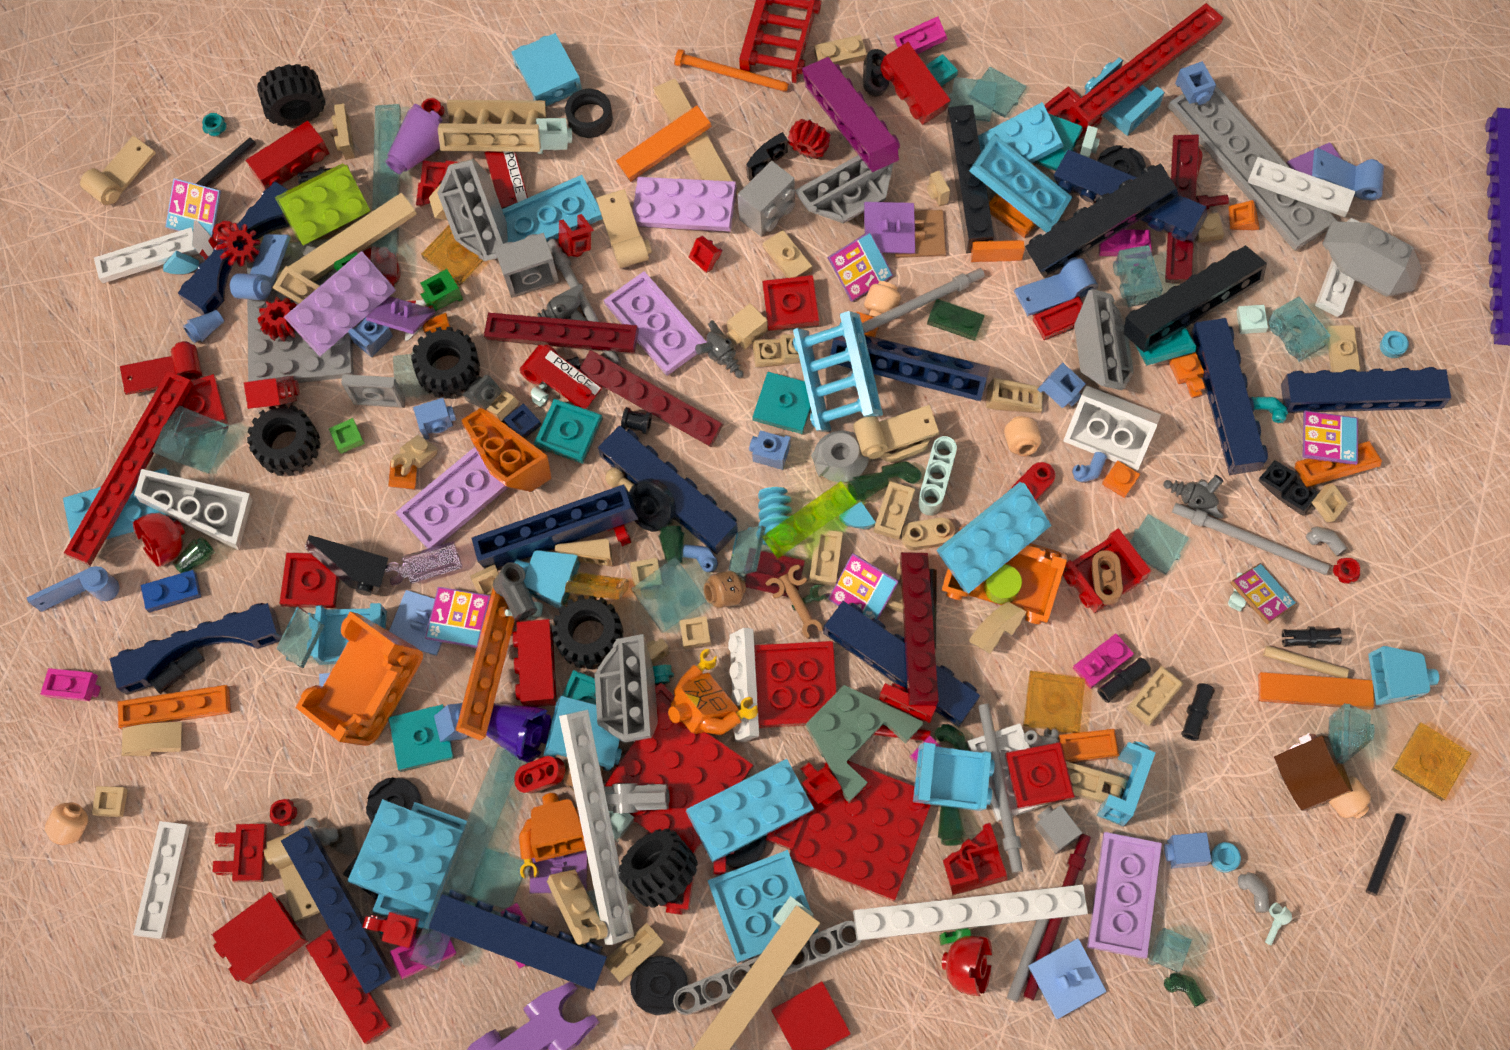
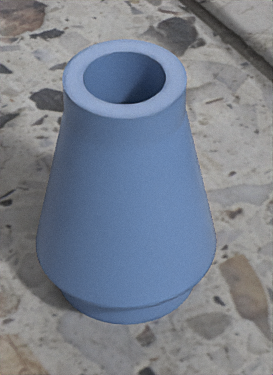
M214 310L187 320L188 323L183 325V328L192 342H203L216 328L224 323L221 314Z

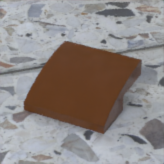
M1321 735L1274 756L1281 776L1301 811H1306L1353 791L1344 765L1337 763L1328 736Z

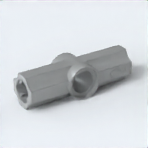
M621 783L604 786L608 811H613V813H635L638 810L669 809L668 784L637 785V783Z

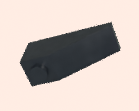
M312 535L308 536L304 548L347 586L356 589V592L361 595H377L388 562L387 557Z

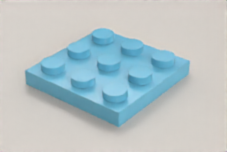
M382 799L347 882L429 913L462 830Z
M788 850L707 880L737 964L761 955L780 928L773 919L790 896L810 910ZM816 928V930L813 932V934H816V933L819 932V931H818V928Z

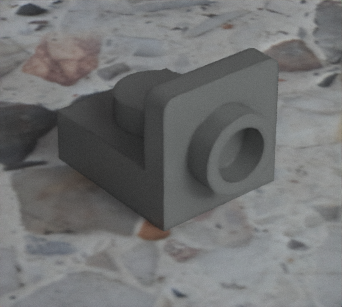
M484 375L483 378L479 376L470 384L463 397L468 402L487 410L501 394L502 390L489 375Z

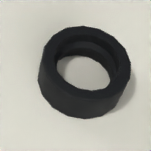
M581 89L573 93L567 100L565 113L568 126L572 129L573 133L580 137L593 138L604 134L610 128L613 115L611 103L606 94L596 89ZM594 104L603 109V115L594 122H580L575 118V112L584 105Z

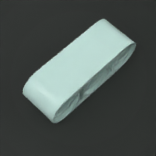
M948 436L937 438L931 450L918 502L920 511L925 515H936L940 512L957 450L955 441ZM946 449L950 454L941 455L938 453V450ZM935 472L940 473L944 478L935 479L931 474ZM932 496L937 499V502L931 504L926 502L925 498Z

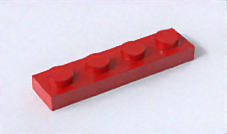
M330 929L305 946L364 1044L370 1043L391 1028L372 994H365Z

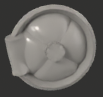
M843 430L825 435L817 443L811 455L818 477L823 476L834 482H847L857 478L863 473L869 461L868 457L862 455L855 433Z

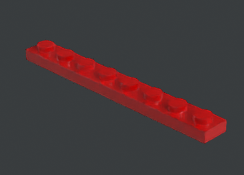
M1205 3L1071 105L1069 112L1088 127L1221 25L1224 17Z
M167 371L65 549L64 554L67 557L89 566L92 565L135 489L141 469L145 470L191 390L193 383L190 379Z

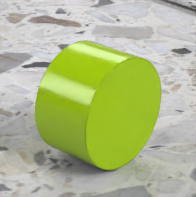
M1004 564L985 580V594L994 603H1010L1017 597L1022 585L1021 576L1014 567Z

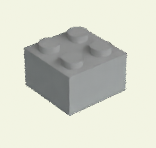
M771 161L738 193L739 220L761 237L767 231L771 232L777 226L778 220L784 214L788 215L795 206V179Z
M544 233L532 234L525 239L507 242L495 248L511 298L559 283L553 257Z

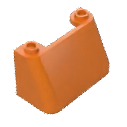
M962 524L960 530L964 528L967 524ZM1033 543L1027 545L1005 564L1014 567L1022 579L1020 591L1017 597L1010 603L1026 611V621L1040 625L1041 621L1048 622L1066 565L1067 555ZM948 568L942 586V591L947 592V597L962 600V597L972 596L994 603L985 594V581L968 594L962 589Z
M350 611L341 625L342 636L349 640L324 685H315L305 689L295 708L337 741L368 746L374 743L382 733L389 717H391L423 660V653L412 644L364 616Z

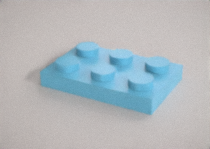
M1043 102L978 135L981 152L995 134L1030 163L1064 147Z

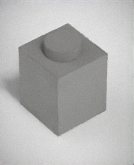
M1061 805L1056 809L1050 806L1038 815L1040 820L1035 827L1055 854L1074 842L1082 834Z

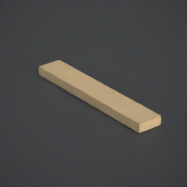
M675 78L653 88L670 123L692 109ZM703 132L684 145L702 180L732 181L706 132ZM736 190L735 199L738 198V190Z
M400 193L288 267L315 282L335 269V261L355 252H361L417 215L406 197ZM282 271L277 274L276 279L279 278Z
M796 905L692 1050H730L820 922Z

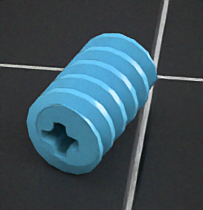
M769 487L758 492V498L760 499L758 503V508L760 509L758 516L761 520L759 522V529L761 530L759 532V539L766 546H782L793 542L792 537L785 536V534L792 532V527L785 526V524L792 522V517L785 516V514L792 512V508L785 505L791 503L792 498L784 495L788 491L783 487Z

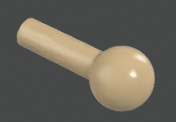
M616 467L611 468L606 473V482L612 488L624 484L627 490L630 491V488L634 485L626 479L625 472H621Z

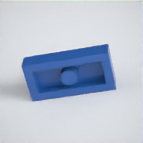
M194 570L141 585L145 610L149 613L201 598L197 573Z

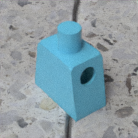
M534 551L530 563L520 560L515 561L525 571L524 583L531 596L558 609L561 606L566 607L580 567L577 555Z
M1382 646L1368 654L1376 705L1419 698L1430 692V685H1437L1439 682L1438 671L1436 669H1427L1425 657L1421 653Z

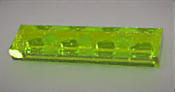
M840 481L767 532L762 538L778 559L854 505L856 500L843 482Z

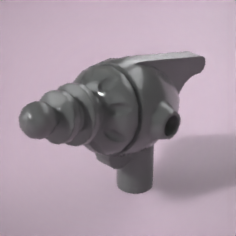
M580 283L553 297L548 302L547 309H542V313H537L538 317L587 321L577 310L581 302L578 296L579 291L584 285Z
M711 320L708 323L710 332L707 334V343L697 344L695 346L696 353L698 355L708 353L710 359L719 365H726V370L730 369V373L735 372V377L742 378L744 373L742 370H739L741 367L740 364H737L739 360L734 358L736 350L730 339L726 338L715 321Z
M1214 475L1209 483L1204 479L1198 482L1192 481L1184 485L1183 481L1180 483L1177 480L1174 483L1170 480L1164 481V488H1171V493L1176 492L1177 497L1181 495L1182 501L1187 506L1203 510L1207 514L1219 519L1223 518V513L1217 508L1219 500L1214 494L1224 482L1220 476Z

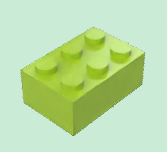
M343 163L275 197L295 236L302 245L371 211L348 166Z

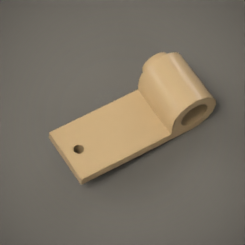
M132 136L102 172L96 168L86 171L80 180V186L103 205L113 204L156 152L135 136Z
M625 189L597 197L596 200L619 268L649 260L648 255L652 254L648 239L643 240L642 236H640Z
M930 405L880 422L877 417L868 416L859 419L853 424L861 453L869 459L879 458L891 450L939 435Z
M300 828L268 841L267 848L264 849V855L268 864H274L280 872L295 922L320 913L281 843V840L300 830Z

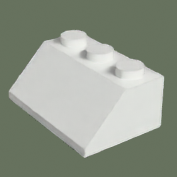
M1086 385L1063 442L1091 453H1104L1107 459L1114 462L1118 460L1129 468L1138 471L1161 414Z

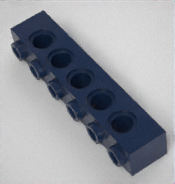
M865 335L875 375L981 402L990 366ZM844 336L833 339L830 355L845 351L847 344ZM849 361L837 364L852 369L851 362Z

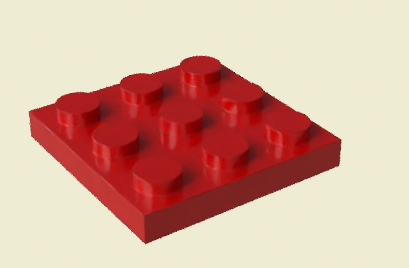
M833 641L754 645L759 728L806 726V723L836 694Z

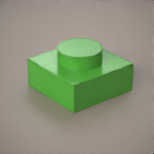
M353 418L329 428L340 454L365 444Z

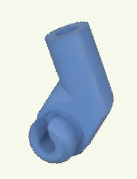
M1095 452L1090 465H1081L1080 467L1078 464L1074 466L1072 470L1074 479L1082 483L1097 479L1101 474L1107 456L1104 453Z
M684 545L683 557L697 559L702 570L705 572L716 570L718 566L717 559L708 547Z

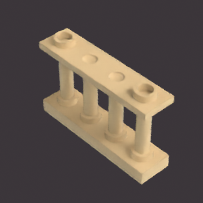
M447 100L449 123H439L438 126L441 151L540 152L539 124H536V118H547L545 101Z

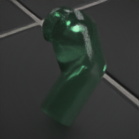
M907 461L882 466L884 479L898 476L908 483L915 484L922 477L921 471Z
M942 724L941 727L936 728L935 737L938 741H948L953 744L954 749L969 751L963 732L950 724Z
M1175 972L1171 973L1170 977L1165 978L1164 986L1166 990L1170 993L1177 990L1185 992L1194 1008L1207 1001L1192 977Z

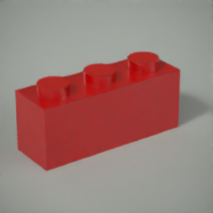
M909 42L884 56L880 66L881 72L885 79L890 80L895 86L896 94L901 100H905L911 115L916 120H919L924 125L946 111L951 100Z
M306 121L245 161L253 175L263 188L266 189L274 181L282 186L289 179L298 176V172H303L314 163L322 161L330 153L324 140L310 122Z
M293 375L243 382L248 409L295 402L300 394L299 384L297 380L294 381Z
M550 619L517 622V631H513L514 648L518 647V657L514 658L515 674H519L520 684H515L517 701L521 700L523 706H556L557 689L554 639Z

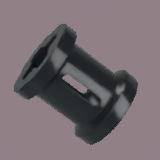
M625 407L621 427L625 430L628 428L642 431L643 434L648 435L652 422V413L631 411L630 407Z

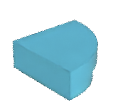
M176 250L164 264L163 271L170 274H187L198 268L199 260Z
M862 502L839 515V520L848 527L870 529L876 523Z

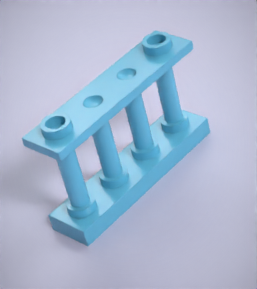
M847 311L841 313L839 326L809 335V331L796 328L793 330L795 336L793 344L799 354L812 411L810 419L816 431L830 432L831 426L829 421L857 412L863 413L865 417H879L883 415L860 314ZM840 336L845 337L847 344L845 351L815 360L812 345ZM846 361L851 362L853 373L850 377L821 385L818 370ZM853 386L857 388L859 395L857 402L827 411L824 400L825 395Z

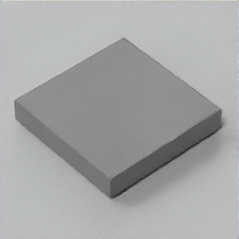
M342 374L341 383L354 405L399 408L405 406V397L395 377Z

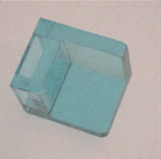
M1163 928L1158 932L1147 964L1152 966L1159 964L1175 972H1180L1192 939Z

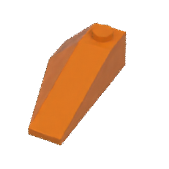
M479 408L461 420L489 473L506 487L532 492L552 479L548 456L487 410Z

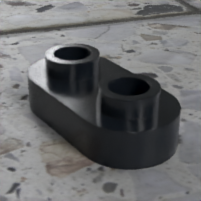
M880 49L870 50L863 63V87L872 96H881L889 86V80L885 79L880 67L884 56L887 54Z

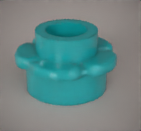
M209 113L202 120V129L204 133L215 137L226 130L227 124L224 122L225 119L219 114Z
M671 665L653 666L655 685L670 683V678L674 677Z

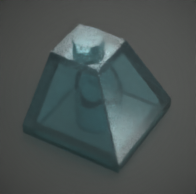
M179 406L163 426L152 452L210 474L229 425Z
M1344 703L1329 717L1328 738L1337 763L1344 764L1374 738L1375 727L1374 724H1371V715L1351 704Z

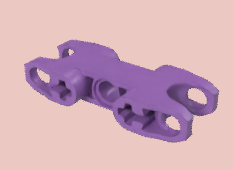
M568 982L541 994L525 1006L523 1010L530 1021L508 1037L502 1039L498 1031L494 1029L473 1042L467 1050H572L600 1022L594 1014L576 1023H570L564 1019L562 1013L563 1004L578 989L575 983Z

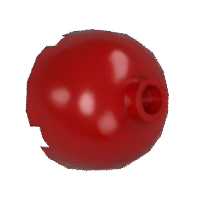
M150 513L133 521L135 534L138 540L142 539L145 545L143 550L155 566L162 567L170 563L182 551V535L185 534V531L178 520L173 522L169 516L162 513Z
M964 936L958 938L950 946L949 951L944 952L942 969L946 970L947 979L957 991L973 996H981L980 993L984 994L986 992L992 965H987V955L992 956L991 941L988 937Z

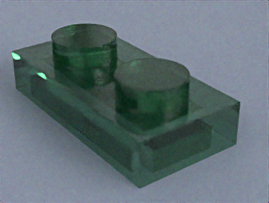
M937 299L929 315L927 325L976 341L985 315Z

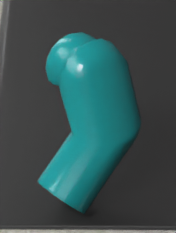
M1252 397L1254 410H1268L1272 414V420L1275 423L1286 421L1288 409L1277 398Z

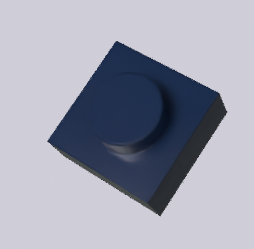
M524 403L504 418L505 424L524 439L541 426L539 419Z

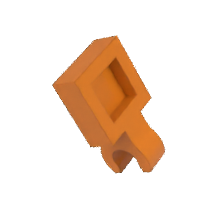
M1196 352L1170 359L1169 364L1177 383L1182 384L1186 382L1192 398L1202 396L1201 390L1205 389L1201 379L1203 378L1204 370Z

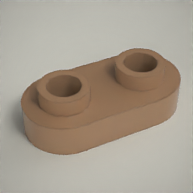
M1100 551L1092 560L1093 588L1101 599L1102 604L1111 605L1118 602L1122 595L1123 586L1120 560L1111 551ZM1108 565L1110 569L1103 570L1100 566ZM1108 589L1112 591V594L1106 595L1103 591Z

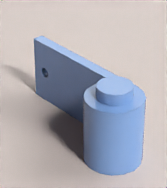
M1320 148L1314 149L1313 177L1355 191L1354 196L1362 200H1376L1382 196L1384 165L1379 161L1369 159L1355 166Z
M264 235L259 248L260 253L256 256L250 274H235L230 281V291L235 298L265 300L269 296L291 238L289 235Z
M1074 257L1064 263L1060 274L1015 288L1014 292L1026 315L1030 316L1076 297H1086L1089 290H1096L1098 288V283L1085 260Z
M94 566L27 597V601L42 612L86 590L100 601H110L117 596L120 587L118 581L102 567Z

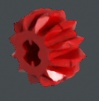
M800 119L792 125L789 131L788 144L792 146L793 150L798 151L800 155L803 154L807 158L818 159L827 152L831 135L826 132V128L819 126L818 123Z
M237 223L231 224V230L225 226L222 228L224 235L218 234L216 236V239L223 243L215 246L216 250H224V253L220 255V259L223 260L227 256L230 257L228 261L230 266L234 265L237 260L239 267H243L245 260L248 263H252L254 261L252 255L260 253L257 248L253 247L260 244V240L252 239L256 231L253 230L247 233L248 226L246 224H243L240 230ZM236 240H239L238 243L242 242L243 247L237 250L238 247L234 248L233 246Z
M276 297L274 303L266 301L267 308H259L261 316L257 318L263 334L269 335L274 341L280 337L285 342L288 335L295 338V329L284 316L293 310L297 304L295 302L292 303L287 297L283 301Z

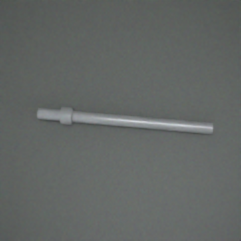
M556 239L549 240L547 244L554 256L555 266L563 273L570 288L578 285L579 282L570 267L571 262L568 256L562 252ZM581 289L578 295L581 299L580 307L587 321L600 322L583 289ZM604 351L610 361L618 365L621 364L616 351Z
M979 268L966 275L962 273L953 277L952 281L863 322L864 333L956 290L962 291L968 288L971 283L985 276L984 271Z
M1175 503L1172 509V513L1191 520V523L1199 527L1204 525L1323 575H1326L1330 566L1328 564L1210 517L1203 510L1198 508L1193 510L1178 503Z
M982 704L978 707L987 751L991 752V759L995 762L993 781L1005 836L1002 839L1004 850L1008 851L1012 873L1023 872L1019 849L1022 848L1020 837L1016 836L990 704Z

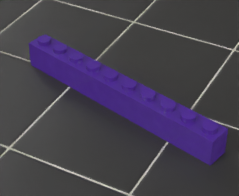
M1497 107L1493 115L1488 117L1485 126L1486 132H1489V140L1486 145L1489 162L1486 173L1487 176H1490V183L1487 188L1490 206L1487 217L1488 220H1491L1488 241L1491 242L1492 247L1489 254V265H1492L1489 287L1493 288V296L1490 300V310L1493 311L1490 332L1494 334V344L1510 346V108Z

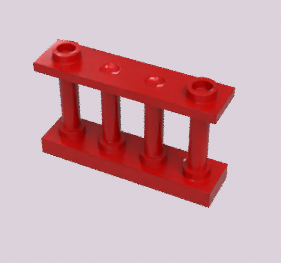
M756 0L739 57L740 69L750 72L752 65L756 66V63L792 70V83H797L799 74L803 75L802 68L805 67L806 60H803L813 20L815 14L820 13L822 0ZM778 4L805 9L807 14L805 20L769 14V11H767L768 6ZM769 23L801 29L802 32L800 39L796 40L764 34L762 28L763 25L767 26ZM763 43L797 51L794 60L758 54V51H756L757 45L761 46Z

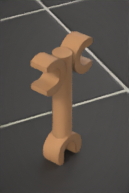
M794 565L787 574L779 579H769L766 585L770 586L773 583L779 585V592L772 595L774 599L782 597L786 591L804 624L802 633L808 639L811 637L808 632V627L811 624L816 625L820 632L823 631V626L818 620L812 618L795 585L805 584L808 580L806 577L801 580H795L794 572L801 567L800 565Z

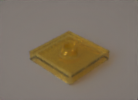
M450 225L421 253L422 258L440 272L448 269L458 285H461L483 262L477 254L469 251L455 240Z
M577 572L566 582L565 592L619 600L628 590L629 580Z
M1030 670L1023 726L1039 729L1049 728L1050 730L1053 728L1059 732L1079 733L1085 678Z
M1420 722L1417 724L1391 770L1443 801L1446 799L1472 753Z

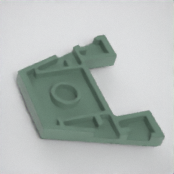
M843 685L806 723L805 727L821 756L827 762L832 775L839 782L846 801L850 803L868 782L847 764L849 759L882 725H886L906 744L924 723Z

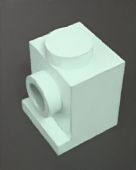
M536 118V124H539L541 149L538 154H543V150H567L568 143H572V129L567 128L566 118Z

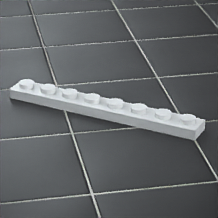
M584 710L561 715L559 718L600 920L607 926L608 935L604 939L605 945H612L634 937L624 884L619 879L620 872L618 870L620 864L589 712Z
M1083 885L853 911L857 941L1088 914Z

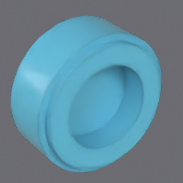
M1398 331L1386 333L1380 341L1381 352L1389 358L1401 357L1409 346L1407 337Z
M1220 843L1210 853L1212 866L1223 873L1233 871L1239 866L1241 861L1238 848L1231 843Z

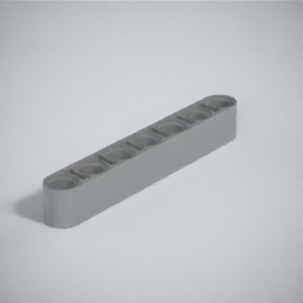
M845 921L811 935L800 951L803 954V962L799 965L791 964L781 978L858 946L862 940L857 941L856 938L854 943H847L841 935L844 928H852L856 932L854 921ZM822 938L829 942L830 951L827 954H820L816 951L814 944L817 939ZM758 957L677 990L673 998L674 1008L681 1015L687 1016L728 1000L738 987L733 982V975L738 971L748 973ZM711 982H717L722 987L721 996L714 999L710 998L706 994V986ZM684 993L693 995L695 998L694 1006L688 1010L682 1009L678 1005L680 995Z

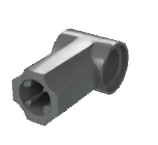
M512 562L505 564L493 580V588L497 594L504 597L514 619L520 621L535 614L538 609L524 583V569L517 563Z

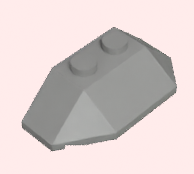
M858 155L796 189L795 193L809 212L844 224L864 212V202H883L886 200L893 163L875 172H871Z
M474 159L450 164L437 194L453 236L458 243L477 254L483 261L496 259L495 248L507 243L508 236L507 222L490 175Z
M1333 221L1322 243L1325 249L1329 250L1333 261L1341 273L1386 297L1412 292L1422 271L1413 246L1370 223Z
M1091 289L1087 293L1074 325L1080 371L1101 386L1123 390L1134 374L1129 338L1124 335L1125 321L1119 309L1113 303L1115 300L1112 294Z
M640 634L616 639L612 646L613 648L595 672L597 724L624 743L652 738L658 724L654 670L645 636Z

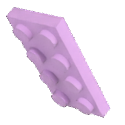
M638 177L632 211L637 227L731 232L737 185L734 181Z
M361 251L285 315L284 318L320 357L348 333L351 328L355 327L393 294L396 289Z
M645 271L604 299L605 306L621 324L638 326L637 343L666 376L697 355L695 351L697 344L707 343Z
M474 447L395 513L431 553L509 487H506L489 473Z
M1108 832L1103 833L1087 948L1141 959L1147 958L1162 843Z

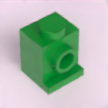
M448 269L420 282L424 291L420 295L427 308L432 305L435 312L456 300L459 302L463 300L459 287Z

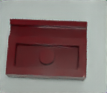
M752 549L745 580L746 588L775 594L780 590L779 585L773 583L767 586L766 582L771 578L779 579L787 574L794 565H800L801 567L794 572L795 580H801L805 560ZM795 585L796 589L799 591L800 586ZM786 591L784 592V594H783L782 596L788 597Z

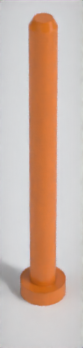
M678 49L675 56V66L681 67L685 64L783 92L787 91L789 87L787 82L687 55L683 49Z

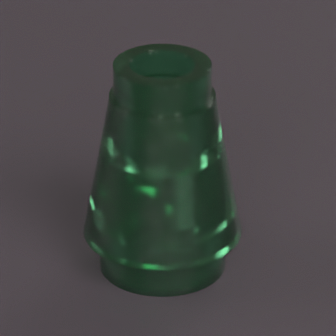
M882 471L855 476L853 480L847 483V487L854 501L860 500L863 502L884 489V487H887L889 480L885 472Z
M681 526L660 528L658 538L667 566L683 564L685 533L682 532Z
M199 537L197 540L193 539L173 562V565L180 573H184L211 560V556L215 551L206 539Z
M940 806L938 838L941 839V844L945 846L962 844L966 832L959 809Z

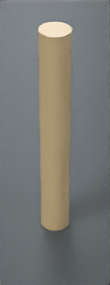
M1267 645L1263 652L1265 657L1338 678H1347L1349 669Z

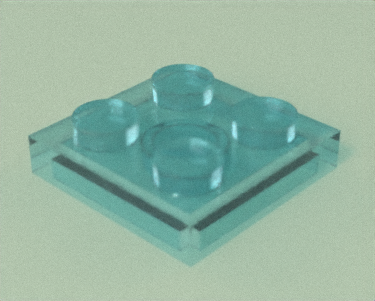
M673 557L631 588V591L662 633L707 601L676 557Z

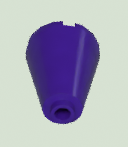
M494 703L486 736L519 760L529 763L540 755L541 752L537 750L540 744L547 743L552 719L550 715L546 714L548 711L543 708Z

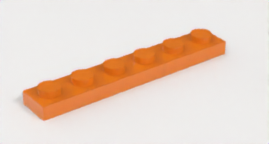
M494 588L491 592L455 730L479 741L486 737L515 621L513 616L505 615V610L510 609L504 597L497 594Z

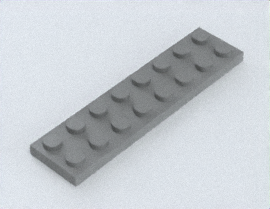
M1215 86L1211 99L1201 105L1197 102L1189 104L1184 94L1170 101L1168 108L1192 135L1199 134V143L1249 200H1254L1257 209L1294 251L1327 231L1333 221H1337L1329 211L1247 183L1257 157L1288 168L1290 167L1217 86Z

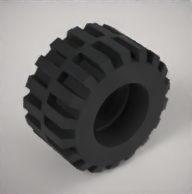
M287 64L282 67H275L274 70L266 72V75L262 76L257 84V91L264 115L271 123H277L278 126L287 125V127H292L293 125L299 126L306 121L310 122L313 118H317L320 112H323L326 105L318 75L308 66Z
M438 327L436 332L432 333L431 330L425 332L426 337L423 338L421 336L417 340L419 345H414L412 349L414 354L411 355L413 368L420 386H424L427 393L433 392L434 396L440 398L441 394L445 396V399L451 398L452 394H456V397L461 396V391H466L470 384L477 379L476 376L480 375V362L474 342L471 341L467 334L464 336L462 330L457 329L454 332L453 327H447L446 330ZM451 355L460 359L454 367L447 370H439L433 367L436 360L443 356Z
M286 404L279 405V408L269 406V411L265 412L262 410L259 412L261 416L259 418L254 417L251 421L254 426L248 428L247 432L250 436L247 437V443L250 445L249 449L268 472H275L277 476H283L284 472H286L288 476H293L294 471L299 473L305 471L303 467L306 465L310 467L313 464L311 459L317 458L319 453L316 449H319L321 445L318 440L320 436L316 427L302 409L298 410L293 405H290L288 408ZM285 432H296L295 439L290 445L281 449L272 448L275 439Z
M583 595L577 596L578 601L573 602L571 598L567 601L568 606L566 608L561 606L558 609L560 615H555L553 619L555 626H552V633L562 657L564 656L569 664L573 662L577 668L582 669V666L585 665L587 670L593 669L595 664H598V667L600 666L606 655L613 648L612 646L616 639L624 638L622 634L624 631L618 612L616 613L611 603L608 605L606 599L602 597L597 600L595 595H589V599H585ZM596 621L604 626L602 635L593 643L581 644L573 639L575 629L583 622Z
M667 828L663 830L658 829L653 833L646 834L628 849L627 854L621 860L622 864L619 866V879L639 903L645 907L655 908L658 905L663 906L667 902L673 901L680 893L682 894L686 890V887L693 880L692 877L697 872L696 866L698 861L694 853L674 830L671 831Z

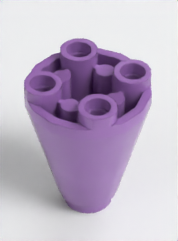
M416 103L408 110L387 154L388 158L385 162L390 169L397 174H402L403 171L410 170L440 149L438 126L443 120L436 112L430 111L428 113Z

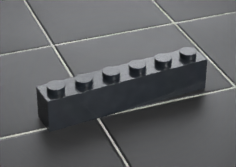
M973 105L948 107L946 121L966 254L971 253L973 242L993 241L994 239L986 184L969 171L981 153Z
M1162 164L1147 167L1139 177L1134 180L1128 179L1124 181L1116 191L1111 194L1101 195L1096 200V203L1090 207L1080 208L1073 214L1072 218L1067 221L1057 222L1044 235L1039 234L1033 237L1025 248L1043 278L1063 267L1067 260L1074 257L1078 258L1179 196L1177 188Z
M1246 245L1237 251L1230 252L1225 258L1211 263L1200 273L1191 275L1180 285L1171 287L1163 295L1151 299L1138 310L1131 311L1125 318L1124 335L1143 352L1148 351L1262 282L1267 263Z

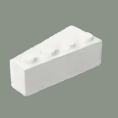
M141 469L134 494L139 502L237 550L240 549L253 501L250 493Z

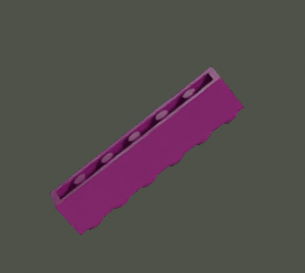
M826 57L802 68L805 87L871 172L899 161L898 149H900V143L896 135L890 134L883 120L877 118L874 108L865 103L862 93L860 91L856 92L851 80L844 77L838 64H834L829 57Z

